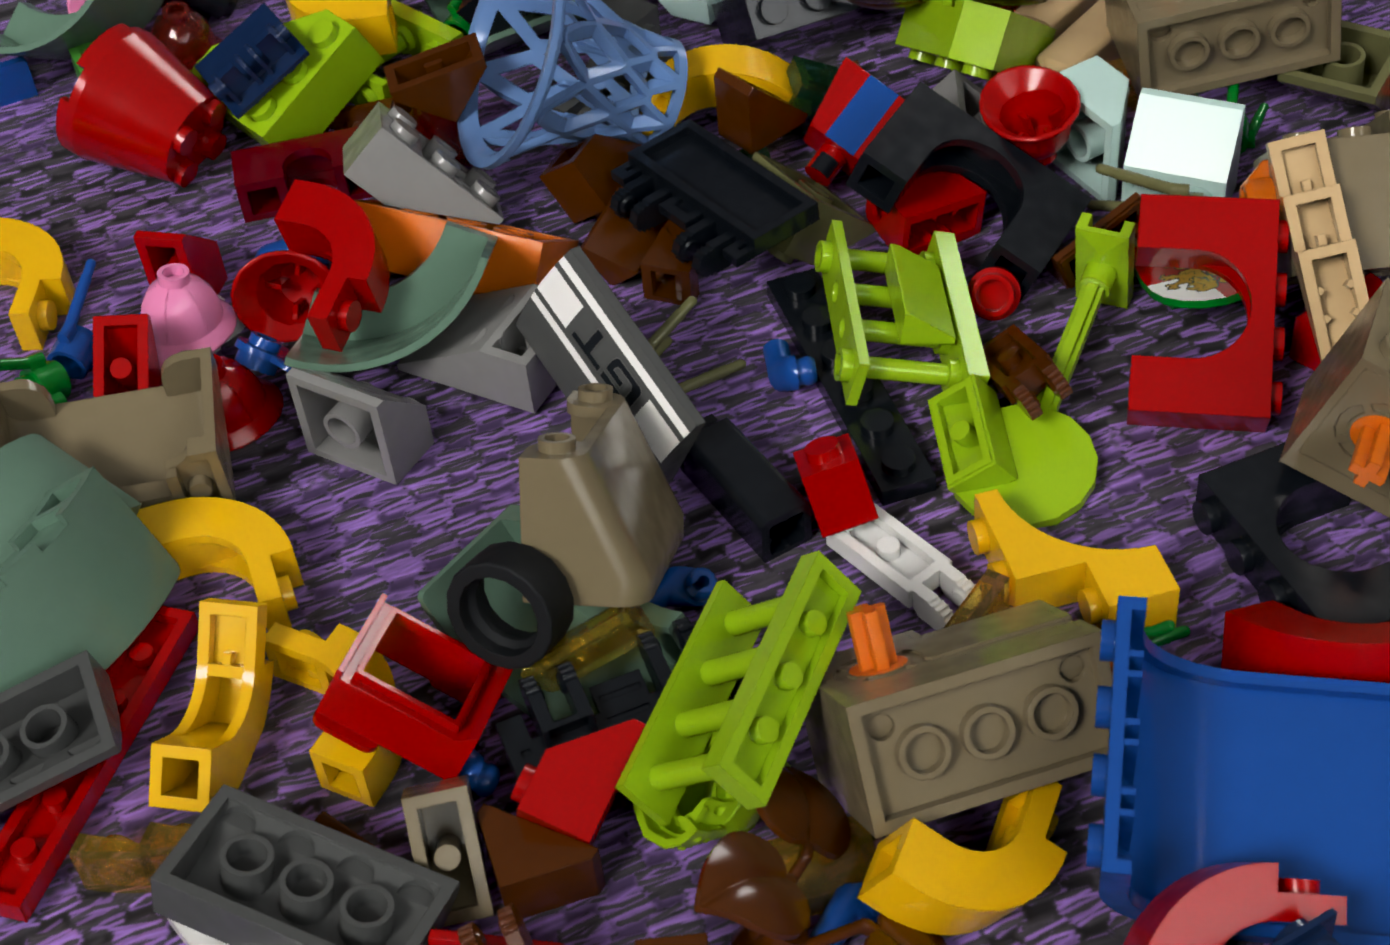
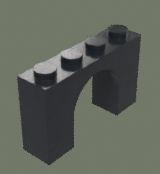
M723 0L712 4L723 44L736 45L760 40L861 8L847 0Z
M921 81L863 151L845 184L888 214L917 178L927 173L951 172L960 174L979 184L996 202L1001 212L1003 230L1001 237L977 272L992 266L1009 270L1019 281L1021 287L1020 302L1092 200L1090 196L1002 138Z
M1285 443L1199 474L1196 502L1192 506L1195 523L1204 535H1212L1224 549L1230 568L1235 574L1246 576L1258 591L1261 603L1274 600L1307 615L1338 622L1381 623L1390 621V561L1362 571H1333L1317 567L1302 560L1282 541L1280 536L1290 528L1346 507L1350 503V497L1280 462Z

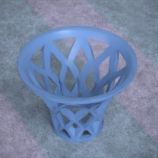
M479 0L468 35L476 33L483 56L497 11L501 13L531 50L486 61L487 68L457 121L460 145L464 156L471 165L486 170L494 169L505 162H509L510 157L541 145L574 143L594 134L644 144L673 128L683 104L688 78L687 55L683 44L679 40L661 36L622 19L602 0ZM520 12L552 15L549 39H540ZM574 15L585 18L587 21L578 22ZM560 53L564 55L578 79L557 65ZM578 53H586L597 66L587 68ZM658 57H673L675 71ZM532 64L541 70L535 91L532 92L525 91L500 75ZM649 72L654 78L646 81ZM623 75L631 84L629 92L614 80V77ZM552 80H555L558 83L551 86ZM479 83L483 84L498 97L519 107L480 126L478 113ZM607 88L611 95L605 96L600 90ZM672 91L670 102L664 115L651 103V98L655 94ZM574 97L592 109L580 115L553 110V108ZM523 118L517 130H503L504 127ZM535 122L542 127V129L531 131ZM654 131L649 136L642 134V132ZM488 145L504 147L500 151H494Z

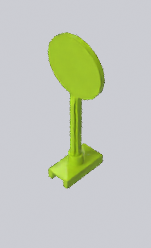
M1082 212L1075 227L1077 300L1052 359L1068 383H1070L1101 303L1128 308L1134 293L1136 225L1134 222L1124 221L1120 232L1093 227V214ZM1048 385L1037 396L1043 414L1033 421L1022 411L1018 404L1001 408L1018 479L1003 485L953 493L955 499L973 516L975 494L998 489L1009 507L1027 523L1035 528L1053 526L1079 511L1095 489L1098 456L1090 435L1070 416L1058 412L1062 399L1055 395Z

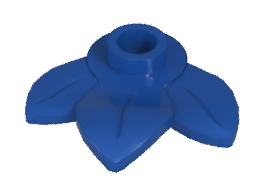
M252 331L249 338L237 337L234 345L238 348L234 360L241 365L270 376H275L278 367L286 372L292 368L284 365L285 357L290 349L281 346L282 343L256 331Z

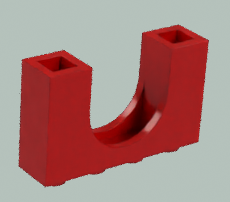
M1141 194L1136 266L1200 269L1223 278L1239 294L1246 311L1247 326L1242 335L1231 346L1211 356L1180 358L1132 355L1129 372L1126 425L1265 433L1271 416H1280L1283 383L1272 381L1273 361L1283 360L1285 327H1275V307H1285L1287 273H1277L1278 253L1287 254L1289 243L1287 221L1279 219L1280 199Z

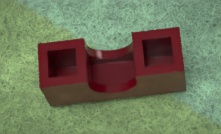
M359 126L231 151L234 184L245 223L275 217L295 179L331 185L347 194L353 200L373 197L343 173L342 147Z

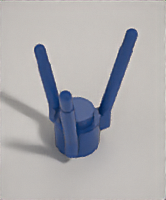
M92 258L88 259L85 263L66 320L47 356V361L52 359L61 363L71 379H84L89 369L93 370V332L86 327L78 325L80 313L96 267V261Z

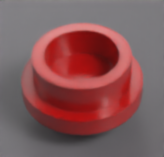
M992 266L980 270L973 276L968 285L975 314L986 320L995 321L1008 317L1016 310L1021 299L1019 281L1013 273L1002 267Z

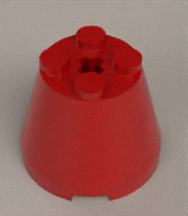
M121 23L109 28L98 36L76 63L83 68V71L73 88L70 98L65 96L60 97L56 114V133L60 144L65 149L85 160L176 183L183 188L195 179L198 165L206 158L215 160L223 152L227 142L226 135L221 133L227 111L225 103L220 101L157 37L140 27H129Z

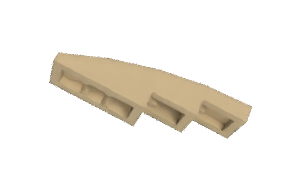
M1324 129L1265 144L1277 197L1280 199L1282 218L1287 221L1289 227V246L1321 362L1369 301L1356 238L1352 239L1341 186L1340 183H1336Z

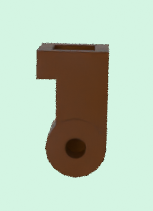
M670 220L662 227L640 263L643 293L646 299L681 305L689 296L698 298L700 294L698 273L691 266L692 261L682 263L671 252L673 240L677 237L676 235H679L681 231L685 232V230Z

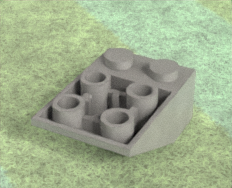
M378 102L342 147L344 175L385 206L500 225L504 220L499 202L501 198L494 189L497 185L494 179L481 168L473 166L469 170L455 159L458 155L457 152L447 142L435 135L429 140L415 129L418 125L416 120L396 105L390 110L381 102Z
M530 284L472 295L460 314L442 333L425 346L403 357L397 363L398 370L535 414L557 384L515 324L538 285Z

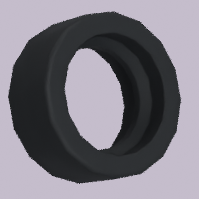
M508 541L489 545L454 575L447 591V613L455 633L472 653L489 664L506 669H519L530 667L544 658L566 635L574 619V598L566 577L550 558L532 546ZM490 577L505 581L522 593L531 604L536 616L537 632L516 629L497 615L490 606L484 591V578Z

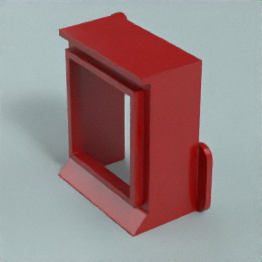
M382 593L330 682L313 715V723L320 730L362 752L371 753L380 745L442 779L457 777L478 743L513 669H506L487 663L472 653L465 644L406 612L385 602L388 595ZM376 651L427 678L434 688L462 702L463 705L456 719L365 672L364 669L373 653Z

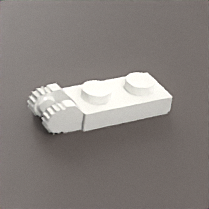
M875 503L878 519L826 537L827 546L906 607L911 608L913 606L918 617L935 630L955 625L957 622L955 620L956 616L953 614L949 604H946L944 600H941L933 592L936 588L940 587L946 598L963 611L969 612V614L983 605V595H981L980 589L976 587V584L971 579L968 580L966 575L952 566L951 559Z

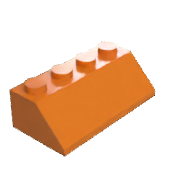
M355 200L369 218L387 259L389 276L392 272L408 277L411 272L418 268L436 247L447 221L497 236L498 239L490 260L473 295L530 284L539 285L555 264L570 249L577 247L579 242L574 239L506 224L497 225L410 209H396L397 207L385 206L378 200Z

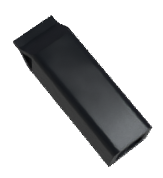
M713 414L704 417L703 419L706 423L680 467L682 472L764 563L811 540L812 511L811 505L728 417L719 420Z

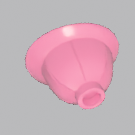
M181 263L166 264L158 269L157 279L149 285L141 304V314H149L151 317L160 369L167 358L181 351L211 347L212 352H215L231 337L237 325V315L233 307L220 299L210 284L199 276L190 273L189 268Z

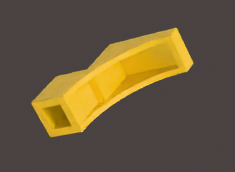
M998 489L975 494L974 520L967 522L970 545L975 555H985L988 561L987 575L991 590L997 599L1005 597L1010 608L1036 600H1042L1054 607L1078 602L1084 621L1092 625L1096 624L1101 629L1102 619L1116 620L1118 595L1147 598V610L1144 628L1166 620L1173 621L1176 627L1180 587L1156 545L1132 549H1102L1076 545L1050 536L1027 523L1009 507Z

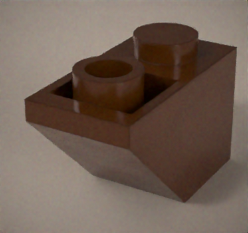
M594 134L561 149L539 178L574 224L592 216L598 219L617 187L621 186L612 180L611 170L628 162L627 152L642 144Z

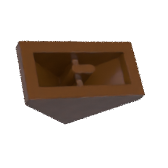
M474 32L389 64L383 68L394 102L457 122L487 65L479 40Z
M718 67L714 75L718 134L752 155L803 124L808 116L807 113L778 96Z
M485 803L477 812L486 850L503 905L505 907L513 903L519 910L522 918L599 895L606 885L599 848Z

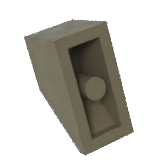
M468 774L404 788L401 803L414 863L460 882L459 893L443 927L494 916L481 834Z

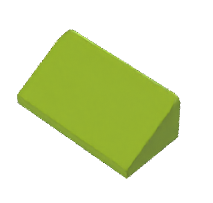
M890 243L884 272L900 344H955L956 336L939 266L900 245Z
M972 374L927 400L947 488L950 492L958 493L1003 485L1018 479L998 396L989 385L975 374Z

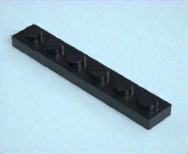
M814 268L767 281V296L800 356H811L815 359L818 377L816 385L842 433L849 434L861 467L882 506L935 491L936 475L881 380L866 378L857 406L845 404L842 382L835 381L834 378L836 349L824 283L819 273Z

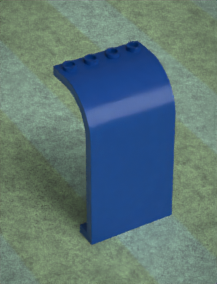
M1118 595L1116 620L1102 619L1099 661L1113 662L1112 686L1098 685L1095 728L1109 729L1107 754L1093 753L1090 796L1105 798L1103 824L1089 822L1086 867L1100 868L1099 896L1101 900L1114 911L1136 920L1144 912L1147 905L1166 887L1183 876L1199 869L1230 862L1279 863L1278 878L1320 880V895L1347 896V926L1335 925L1332 935L1340 945H1390V683L1247 672L1195 663L1161 649L1148 638L1144 631L1147 598ZM1263 922L1251 925L1236 933L1229 940L1272 944L1280 931L1291 922Z

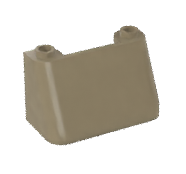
M211 347L185 350L167 358L161 366L163 386L55 404L48 390L31 380L16 379L0 383V447L29 434H39L88 468L94 466L104 479L142 504L140 509L170 500L189 497H219L236 500L218 368Z
M583 384L578 387V390H573L567 397V413L571 415V433L550 432L539 435L538 443L527 447L518 457L521 544L532 546L554 562L567 579L574 598V605L613 608L640 606L653 599L684 538V513L625 397L613 393V386L609 384ZM523 596V603H529Z

